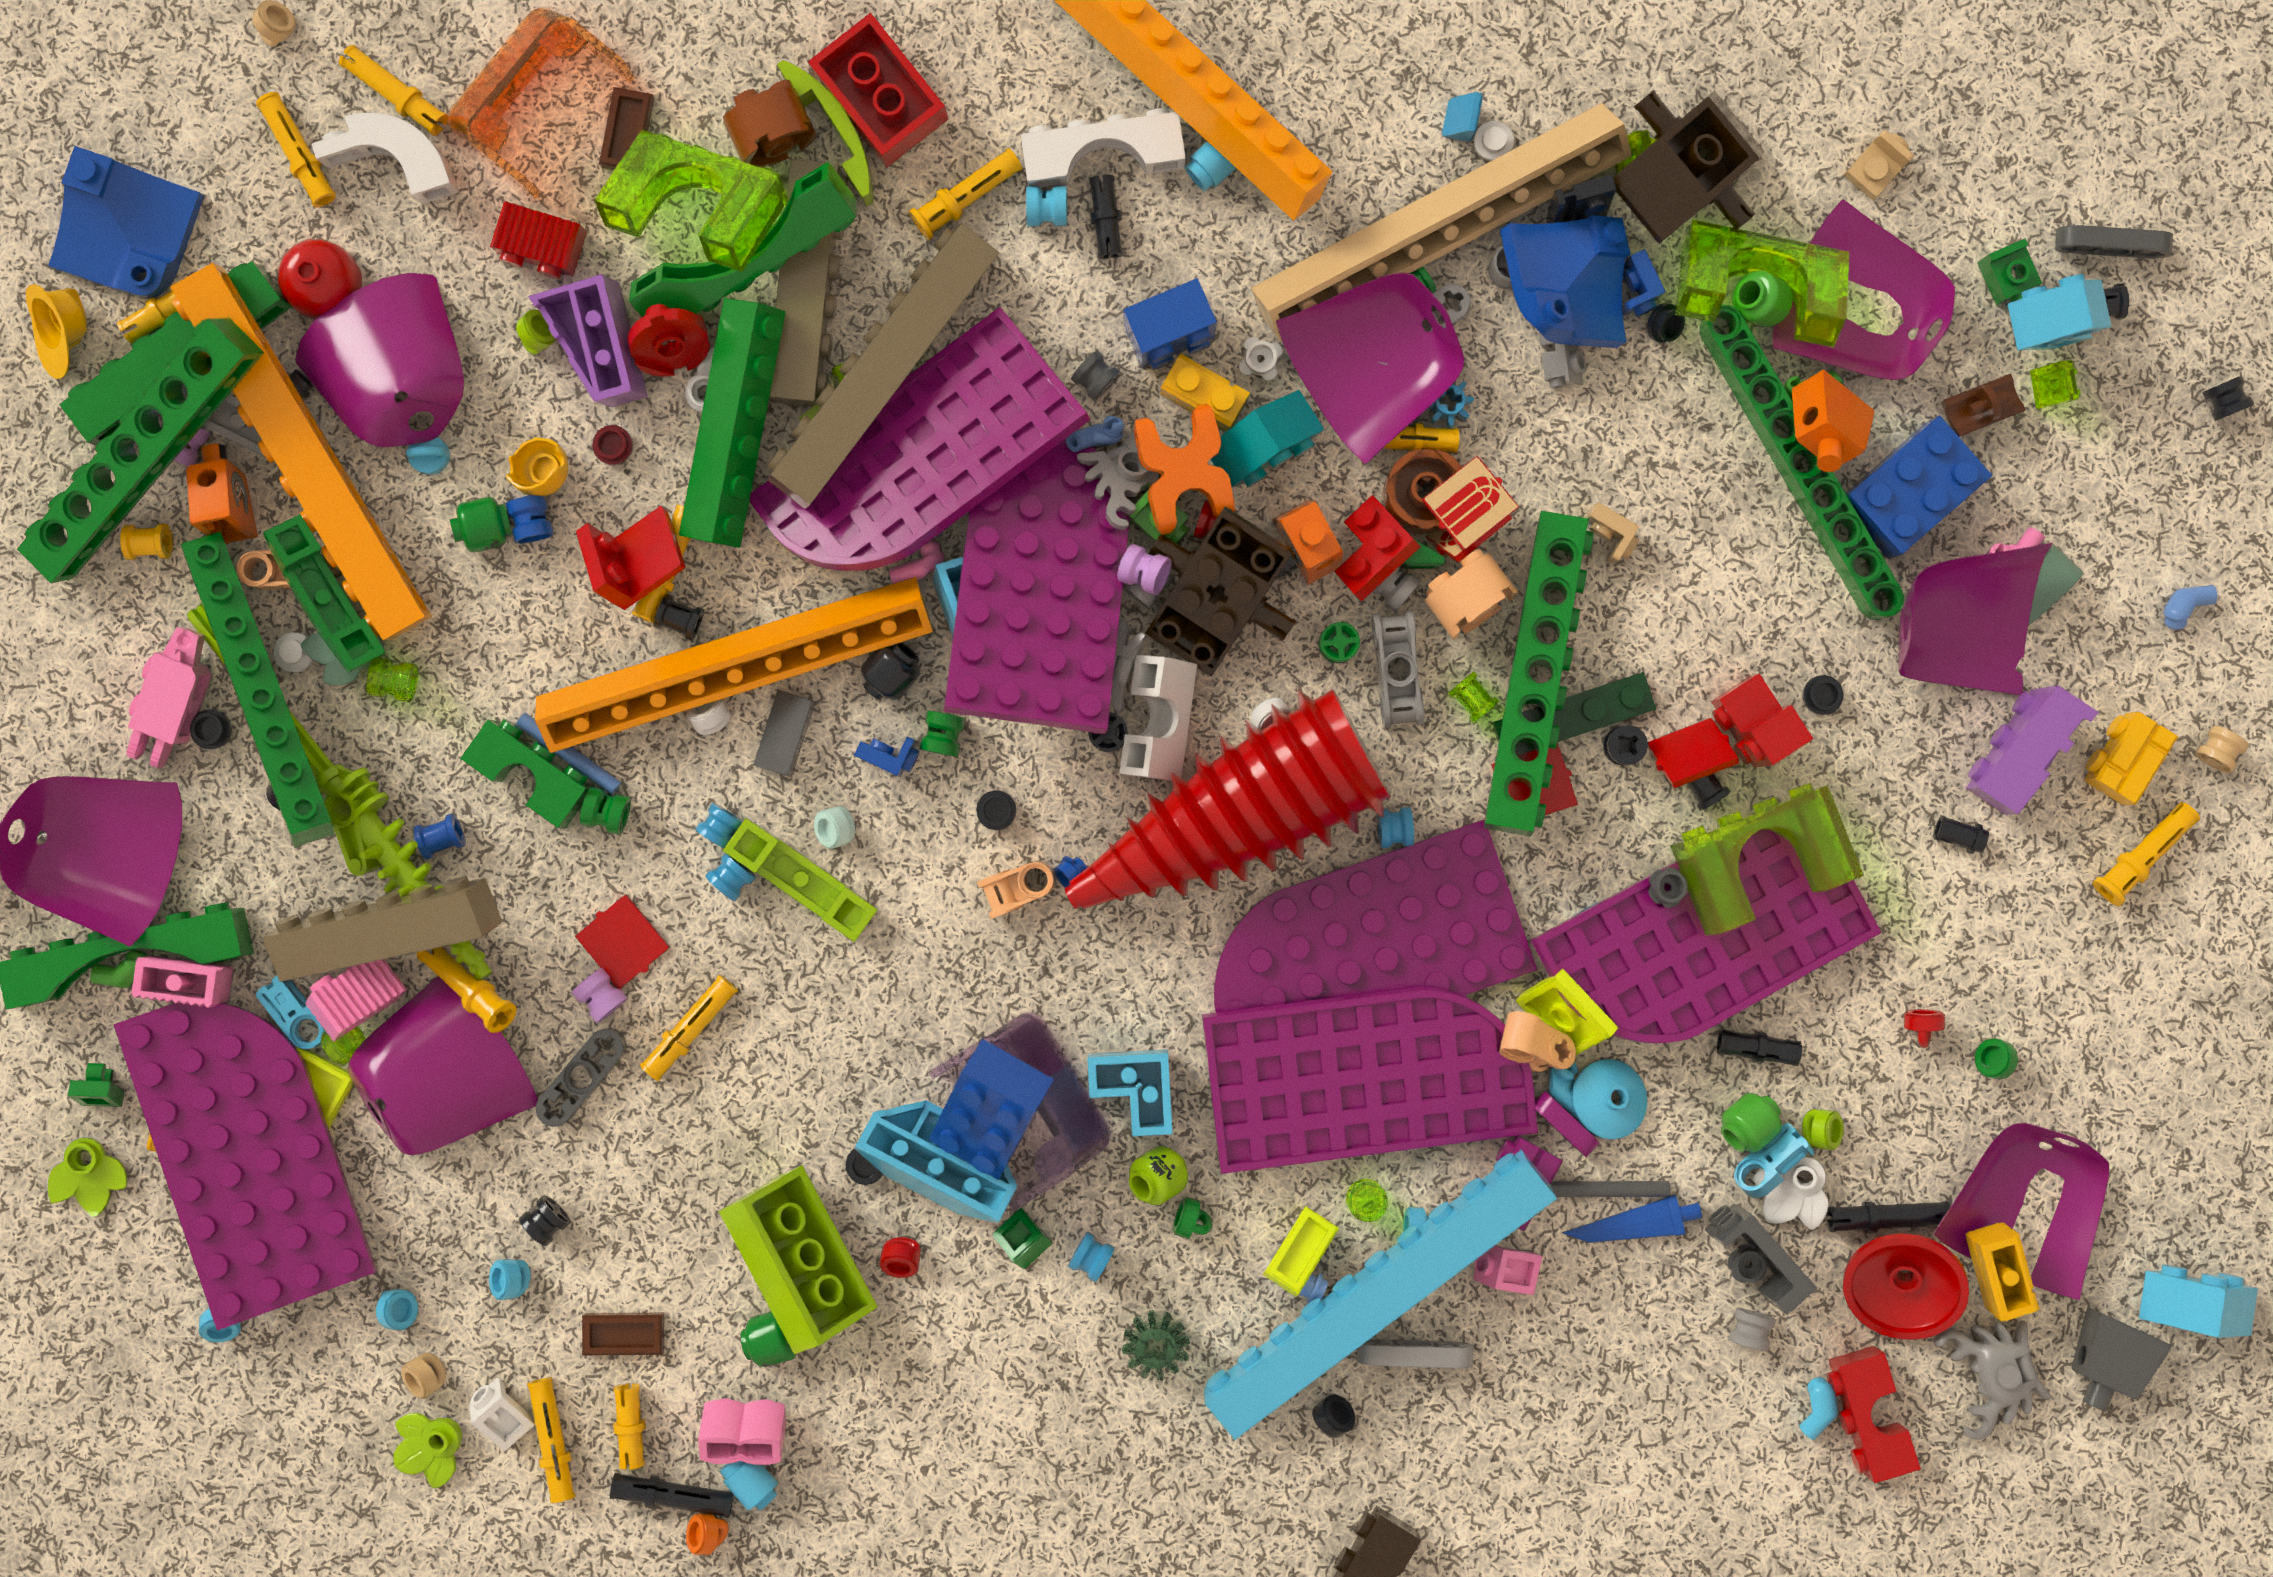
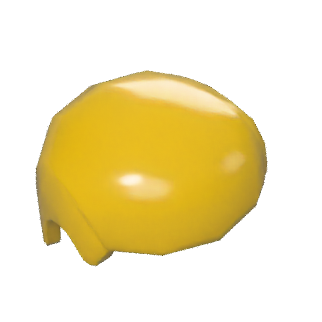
M538 437L522 443L514 455L508 457L510 474H507L506 478L525 495L545 497L554 494L565 483L568 474L567 455L565 450L552 439Z

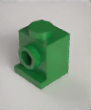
M2026 238L1992 252L1977 262L1996 306L2008 300L2010 302L2022 299L2021 292L2036 288L2042 284L2026 248L2028 246ZM2012 267L2014 268L2018 279H2015L2011 275Z

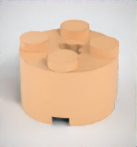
M1480 548L1465 557L1460 562L1462 567L1452 576L1448 572H1444L1428 584L1429 590L1426 592L1427 598L1425 602L1453 640L1458 639L1461 630L1464 634H1467L1500 611L1502 608L1498 603L1507 597L1511 601L1518 594L1514 585L1491 554L1487 553L1484 555Z

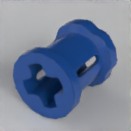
M454 813L446 815L445 820L426 827L423 825L414 826V839L418 844L417 848L425 860L433 858L434 853L453 846L462 848L466 845L461 824Z

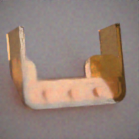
M547 7L536 8L525 17L452 106L448 116L451 129L460 139L535 199L540 192L523 174L497 153L505 145L509 136V128L502 117L503 114L552 55L560 59L573 58L585 47L629 83L635 78L625 61L574 19Z

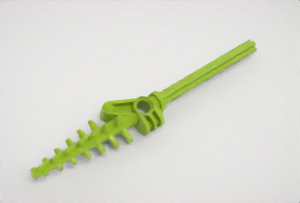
M199 604L196 609L190 610L187 613L188 619L199 633L205 635L204 640L225 665L203 605ZM289 710L320 793L326 797L324 803L349 871L355 876H362L383 867L377 873L380 879L390 878L384 887V891L389 894L400 887L396 891L399 892L400 897L409 895V892L413 889L427 885L425 877L429 873L431 865L424 863L419 868H416L410 860V857L416 853L417 842L412 840L404 847H401L395 839L404 825V820L398 818L386 827L377 814L389 799L387 793L378 792L379 783L377 781L370 782L371 773L366 767L354 771L344 768L342 764L333 765ZM438 885V886L435 887L434 889L441 888V887H443V886H442V885ZM470 940L450 945L452 947L451 953L457 955L456 961L458 963L464 962L469 967L470 973L474 974L477 980H484L491 975L492 970L484 961L485 954L480 950H476Z

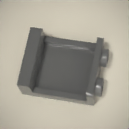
M1733 1203L1730 1207L1727 1205L1721 1206L1709 1217L1708 1221L1711 1224L1704 1230L1725 1247H1728L1739 1236H1742L1748 1244L1754 1245L1757 1250H1762L1767 1256L1768 1266L1775 1274L1757 1290L1769 1303L1788 1315L1817 1289L1815 1284L1751 1213Z

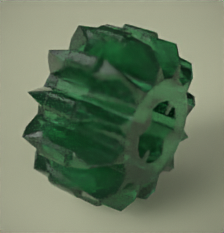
M1149 1310V1323L1145 1324L1141 1317L1135 1316L1133 1323L1138 1331L1125 1329L1124 1337L1132 1342L1122 1346V1353L1133 1355L1128 1361L1130 1369L1143 1364L1141 1368L1142 1378L1146 1379L1149 1376L1150 1370L1156 1369L1157 1379L1163 1380L1164 1367H1167L1173 1374L1179 1372V1367L1174 1359L1187 1361L1188 1353L1180 1348L1189 1345L1190 1339L1189 1336L1178 1335L1184 1329L1182 1321H1178L1169 1327L1171 1313L1166 1311L1162 1316L1161 1322H1156L1155 1311ZM1153 1338L1155 1341L1165 1340L1163 1341V1351L1160 1353L1157 1349L1148 1351V1339Z

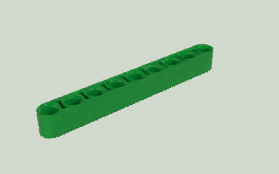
M1731 305L1715 307L1703 318L1700 324L1699 333L1701 339L1857 607L1865 617L1871 620H1881L1896 615L1904 605V594L1834 472L1820 470L1817 466V456L1797 441L1795 437L1793 402L1742 314ZM1714 318H1721L1728 323L1729 333L1727 335H1721L1714 330L1712 325ZM1734 352H1741L1746 355L1749 361L1748 369H1740L1734 364ZM1754 386H1761L1768 392L1769 401L1767 404H1761L1755 400L1753 396ZM1775 420H1780L1787 425L1789 430L1787 438H1780L1774 433L1773 423ZM1795 454H1800L1807 459L1809 465L1806 473H1801L1794 467L1793 457ZM1815 488H1820L1826 492L1828 496L1826 508L1820 507L1814 502L1813 492ZM1836 522L1843 524L1847 528L1848 538L1846 542H1841L1834 536L1833 527ZM1856 557H1861L1867 562L1868 572L1865 577L1858 575L1854 570L1853 564ZM1877 591L1887 596L1888 606L1885 611L1879 610L1874 604V595Z

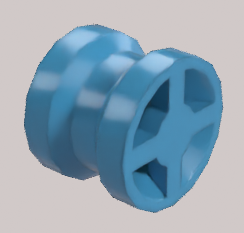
M712 802L708 808L709 816L704 822H700L695 830L711 842L725 848L743 820Z
M1401 807L1398 812H1390L1384 809V818L1377 814L1381 848H1390L1393 843L1414 846V826L1411 807Z
M727 853L721 857L719 867L710 870L705 875L714 887L734 902L741 896L743 886L751 884L757 878L750 869Z
M1086 1232L1067 1267L1074 1271L1080 1269L1086 1272L1088 1279L1096 1282L1110 1260L1115 1247L1108 1243L1104 1245L1095 1241L1093 1234Z

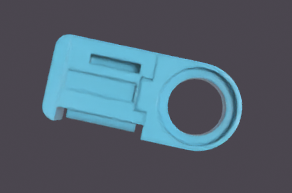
M275 976L272 979V983L261 987L256 992L257 999L296 1047L311 1049L322 1045L327 1040L328 1034L311 1013V1010L307 1008V999L292 980L280 982L278 976ZM305 1019L313 1020L319 1027L318 1037L312 1042L305 1041L299 1034L300 1024Z
M1786 1123L1782 1125L1780 1134L1756 1153L1751 1152L1737 1165L1734 1173L1735 1181L1746 1195L1753 1198L1764 1197L1784 1181L1781 1175L1786 1174L1807 1153L1813 1156L1814 1149L1791 1124ZM1760 1168L1765 1171L1764 1180L1759 1185H1746L1745 1178L1751 1170Z

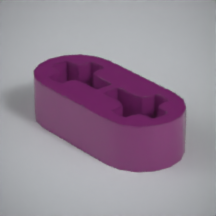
M1544 1091L1537 1098L1534 1107L1536 1112L1587 1158L1600 1144L1599 1141L1548 1093Z

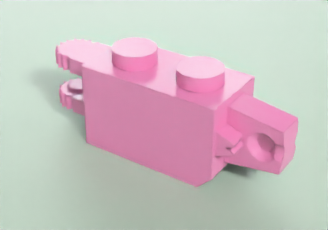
M176 627L164 652H154L153 656L145 663L142 671V677L145 679L140 694L134 697L129 708V715L132 717L128 728L133 729L127 746L128 749L126 750L128 757L135 760L139 759L146 749L150 736L154 737L156 742L152 750L150 766L160 769L167 762L173 745L189 741L191 722L200 712L212 678L208 666L200 663L205 635L189 628Z

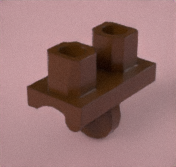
M2011 374L1941 401L1948 423L1958 437L2026 411L2024 404L2016 393Z

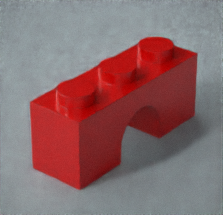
M1871 1346L1828 1359L1832 1372L1827 1373L1828 1383L1832 1385L1835 1396H1840L1844 1410L1839 1411V1418L1847 1435L1852 1434L1856 1449L1851 1450V1457L1858 1473H1864L1873 1483H1879L1921 1470L1908 1429L1898 1422L1886 1426H1875L1872 1422L1871 1411L1875 1402L1882 1396L1897 1392L1885 1353L1877 1347Z

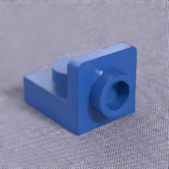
M1643 249L1631 255L1624 265L1626 269L1623 271V277L1626 285L1631 292L1637 291L1639 296L1627 301L1622 306L1623 316L1634 312L1636 317H1639L1654 310L1658 306L1656 301L1666 292L1646 250Z
M907 736L896 758L892 756L894 747L873 738L870 745L860 741L854 756L901 777L904 770L909 773L911 772L920 751L915 749L917 741Z

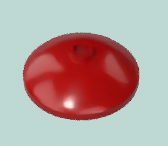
M1891 1234L1867 1242L1851 1256L1844 1271L1843 1292L1849 1309L1865 1326L1891 1338L1915 1340L1940 1334L1959 1320L1968 1303L1969 1282L1960 1260L1942 1244L1919 1235ZM1901 1270H1909V1271H1911V1272H1909V1273H1902V1272H1900V1271H1901Z

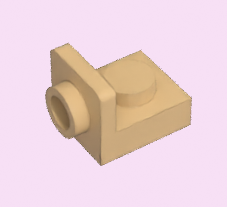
M1884 130L1845 172L1844 176L1871 200H1874L1900 170L1911 161L1914 154L1909 150V145L1902 137L1894 133L1890 134Z
M1597 502L1591 507L1585 517L1589 518L1588 522L1592 524L1590 531L1608 541L1612 537L1618 540L1607 557V561L1614 564L1621 557L1627 560L1639 542V539L1634 537L1640 526Z

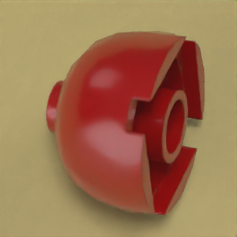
M307 239L293 245L283 255L278 267V286L283 298L301 315L315 320L323 313L335 307L346 296L362 288V273L355 259L342 246L324 239Z

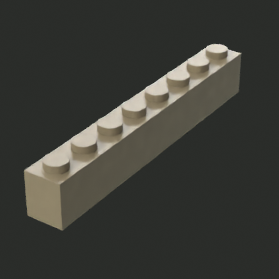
M962 222L954 232L948 227L933 246L939 251L931 263L924 258L910 276L916 283L907 294L901 289L886 308L892 313L884 325L876 321L862 339L869 344L863 353L858 356L853 352L839 370L844 375V378L835 388L830 383L815 401L821 408L811 420L805 415L791 433L797 439L791 448L786 451L781 447L768 463L767 467L773 471L766 480L804 509L813 502L1000 253Z

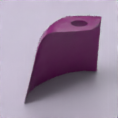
M1842 199L1824 220L1808 245L1802 259L1824 266L1835 274L1866 288L1888 293L1900 305L1904 322L1891 335L1886 336L1869 332L1853 321L1793 294V302L1789 314L1782 322L1774 326L1772 338L1774 349L1797 354L1879 379H1905L1918 370L1948 330L1954 310L1955 286L1947 275L1932 262ZM1938 319H1942L1941 327L1936 336L1927 341L1926 337L1931 326ZM1912 328H1919L1916 337L1910 340L1908 338L1909 331Z
M406 273L385 277L354 291L335 307L315 319L301 338L295 357L297 366L309 378L345 425L360 439L378 447L412 445L435 439L446 428L463 397L464 376L461 360L443 304L437 278L433 274ZM404 391L409 395L405 400L396 403L395 395L398 392ZM421 411L431 413L434 420L429 428L416 431L409 427V419L413 414Z
M1393 273L1379 277L1276 321L1285 349L1310 395L1336 434L1364 464H1367L1392 439L1442 396L1456 381L1464 367V354L1446 309L1420 280L1408 273ZM1432 306L1436 307L1443 316L1446 328H1443L1437 322L1432 312ZM1424 319H1427L1433 331L1427 332L1422 327Z
M2053 543L1948 560L1929 566L1920 572L1913 580L1901 611L1899 629L1900 675L1909 679L2021 695L2023 693V675L2015 669L2025 654L2029 618L2040 569L2046 553Z
M74 776L49 777L30 784L14 802L0 823V872L2 880L11 891L29 903L101 933L124 945L132 946L146 931L144 928L149 927L158 912L176 862L182 832V801L178 784L176 782ZM21 819L25 825L24 835L18 843L12 844L8 837L10 826L15 820ZM40 831H44L47 834V840L44 844L36 843Z
M439 976L369 1035L355 1050L348 1066V1073L373 1119L400 1152L407 1155H419L451 1144L511 1116L536 1107L538 1101L526 1072L502 1032H489L484 1027V1021L476 1013L467 1012L462 1006L461 997ZM380 1098L384 1101L386 1105L384 1111H381L375 1102L376 1099ZM369 1102H370V1104L374 1107V1109L376 1110V1112L378 1113V1115H379L381 1121H380V1120L376 1117V1115L374 1114L373 1110L371 1109V1107H370V1105H369Z
M2026 1122L2012 1124L2002 1130L1992 1141L1933 1234L1943 1244L1972 1259L1965 1234L1969 1231L2002 1222L2008 1225L2010 1229H2013L2022 1208L2028 1184L2040 1169H2046L2063 1177L2064 1183L2061 1198L2046 1234L2038 1260L2032 1271L2031 1280L2035 1287L2080 1300L2107 1190L2110 1171L2109 1162L2090 1145L2074 1137ZM2054 1138H2062L2077 1144L2079 1147L2065 1145L2063 1143L2056 1141ZM2040 1142H2044L2051 1145L2053 1148L2049 1150H2043L2039 1147Z

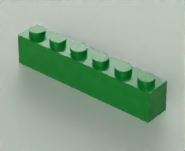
M255 262L242 263L228 273L261 330L292 308L283 298L281 290L266 270ZM178 312L171 314L166 318L161 329L153 335H145L136 340L130 352L122 358L110 360L101 367L98 376L90 382L76 385L69 391L68 398L59 405L87 443L97 446L102 439L113 434L121 425L119 418L129 408L137 406L145 396L143 390L147 384L155 378L161 377L168 367V359L179 349L185 348L192 340L194 326L190 320L184 321ZM209 356L206 362L210 369L212 367V359Z
M724 298L679 536L737 548L741 547L786 314L784 310L757 302Z

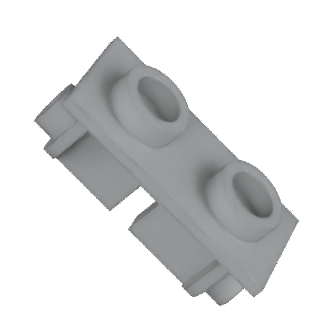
M1539 332L1541 346L1555 344V351L1542 353L1545 381L1549 382L1550 388L1564 387L1566 382L1583 385L1582 374L1586 371V362L1583 352L1579 350V346L1550 342Z

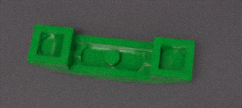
M301 514L264 531L265 540L295 597L324 642L344 668L351 672L384 655L385 650L365 618L360 619L321 556L320 551L322 548Z

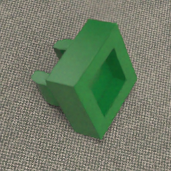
M88 1063L85 1074L86 1081L70 1080L67 1096L80 1105L122 1107L124 1091L112 1083L113 1069H106L105 1063Z

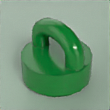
M1991 1038L1978 1046L1974 1060L1981 1074L1989 1078L2001 1080L2013 1074L2018 1064V1055L2011 1043Z
M1189 1197L1183 1198L1173 1223L1174 1235L1189 1239L1192 1233L1199 1235L1209 1233L1213 1227L1211 1217L1200 1209V1201ZM1197 1219L1201 1220L1203 1225L1197 1224Z

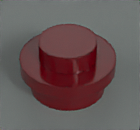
M608 425L602 427L595 434L592 442L593 452L603 463L619 465L630 457L633 450V441L630 434L622 427Z

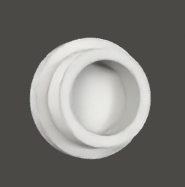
M1499 121L1484 123L1478 128L1474 136V148L1477 154L1487 161H1492L1513 148L1514 137L1512 131L1506 124Z
M292 632L284 634L277 640L274 645L273 656L280 668L288 672H301L311 665L313 660L301 648V643L308 638L307 636Z

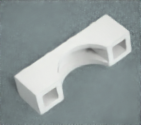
M1167 108L1153 109L1148 111L1146 116L1130 118L1129 114L1112 115L1107 118V122L1091 124V121L1086 119L1076 120L1068 123V127L1052 129L1049 125H1040L1030 128L1028 130L1029 133L1021 134L1028 186H1039L1041 189L1068 185L1076 164L1088 153L1105 148L1118 149L1128 153L1137 160L1146 174L1185 169L1186 158L1180 117L1176 112H1170Z

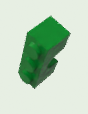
M503 718L501 723H499L498 721L488 719L460 759L492 782L501 783L513 768L525 765L533 772L536 780L535 791L525 805L555 827L567 828L583 805L585 796L590 786L585 784L588 777L572 765L568 764L564 769L554 762L553 759L556 754L554 752L550 753L543 744L536 741L532 746L523 740L521 735L524 731L509 720Z

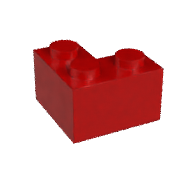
M1760 673L1749 676L1711 701L1715 707V710L1712 711L1715 721L1723 731L1730 730L1737 741L1734 745L1736 753L1746 765L1751 763L1754 768L1772 766L1814 739L1792 705L1781 707Z

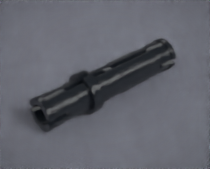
M1949 1201L1876 1205L1874 1202H1863L1862 1206L1828 1207L1826 1215L1832 1216L1833 1219H1827V1225L1831 1233L1864 1230L1867 1234L1877 1233L1878 1229L1934 1227L1940 1224L1951 1204Z
M615 1472L609 1497L610 1499L645 1503V1508L650 1509L657 1505L729 1518L734 1494L731 1491L727 1492L660 1481V1477L654 1475L647 1479Z

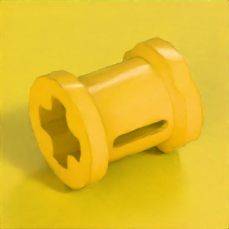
M159 523L155 528H136L132 524H125L120 534L123 556L126 560H136L138 556L158 555L161 559H169L173 550V535L169 525Z

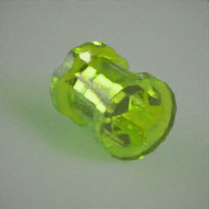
M1475 671L1470 673L1447 693L1450 698L1455 697L1467 710L1472 724L1499 702L1496 696L1491 697L1476 680L1478 675Z

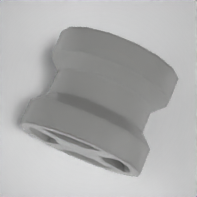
M1736 1308L1734 1316L1737 1324L1736 1328L1730 1331L1729 1340L1748 1348L1768 1351L1770 1342L1767 1337L1769 1330L1774 1328L1776 1319L1763 1313Z

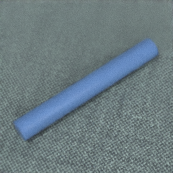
M524 713L516 725L547 747L535 719ZM574 747L554 752L611 795H614L622 782Z

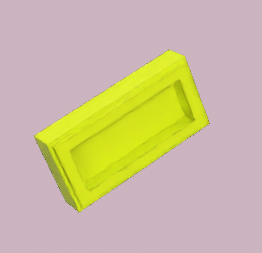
M1306 1206L1301 1211L1262 1275L1297 1297L1339 1228Z

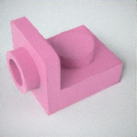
M1495 1245L1475 1260L1473 1278L1475 1281L1494 1289L1534 1295L1542 1256L1534 1252Z

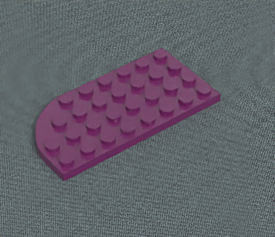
M998 307L904 379L806 509L769 481L751 493L749 502L780 544L791 554L805 562L838 571H861L883 567L900 561L916 552L1091 419L1001 307Z
M1064 439L969 511L943 712L1106 734L1123 583L1118 580L1117 574L1122 557L1127 550L1129 525L1125 530H1118L1109 524L1105 518V511L1110 494L1105 490L1103 498L1101 500L1096 499L1094 495L1100 479L1098 478L1090 482L1085 480L1086 473L1094 466H1087L1079 462L1077 454L1097 452L1093 447L1073 452L1068 448L1066 439ZM1122 511L1116 512L1119 518L1127 520L1129 523V516Z
M1806 791L1797 794L1661 868L1660 870L1662 871L1667 867L1675 868L1687 881L1686 896L1680 900L1678 905L1664 907L1662 903H1655L1650 898L1648 889L1651 887L1649 878L1652 874L1532 938L1531 942L1549 977L1555 976L1561 969H1564L1615 1023L1618 1029L1613 1036L1633 1042L1671 1043L1687 1040L1703 1033L1882 932ZM1666 883L1664 889L1669 891L1670 885ZM1557 989L1558 994L1561 996V998L1564 1000V1002H1565L1579 1017H1581V1018H1583L1584 1020H1586V1019L1577 1011V1009H1576V1008L1562 995V993Z
M1485 819L1414 843V846H1405L1289 886L1262 899L1240 920L1223 948L1214 983L1215 1013L1413 987H1436L1467 995L1536 971L1537 967L1488 829L1483 828Z
M1413 987L1202 1014L1221 1174L1538 1133L1530 1064L1518 1063L1500 1055L1499 1050L1505 1024L1489 1009L1462 994L1436 987Z
M174 1003L113 1024L217 1331L378 1272L307 1064L296 1046L280 1029L251 1011L225 1003H219L215 1007L209 1008L206 1006L199 1007L198 1005L191 1006L190 1004Z

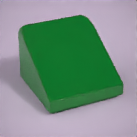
M1415 540L1421 547L1401 567L1403 569H1439L1445 563V557Z
M1023 1208L1017 1210L992 1233L1013 1263L1023 1269L1027 1268L1053 1244L1051 1239Z

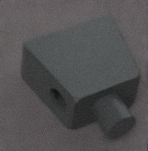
M2087 1307L2072 1364L2073 1371L2091 1379L2082 1401L2106 1412L2115 1391L2137 1399L2169 1353L2172 1345Z

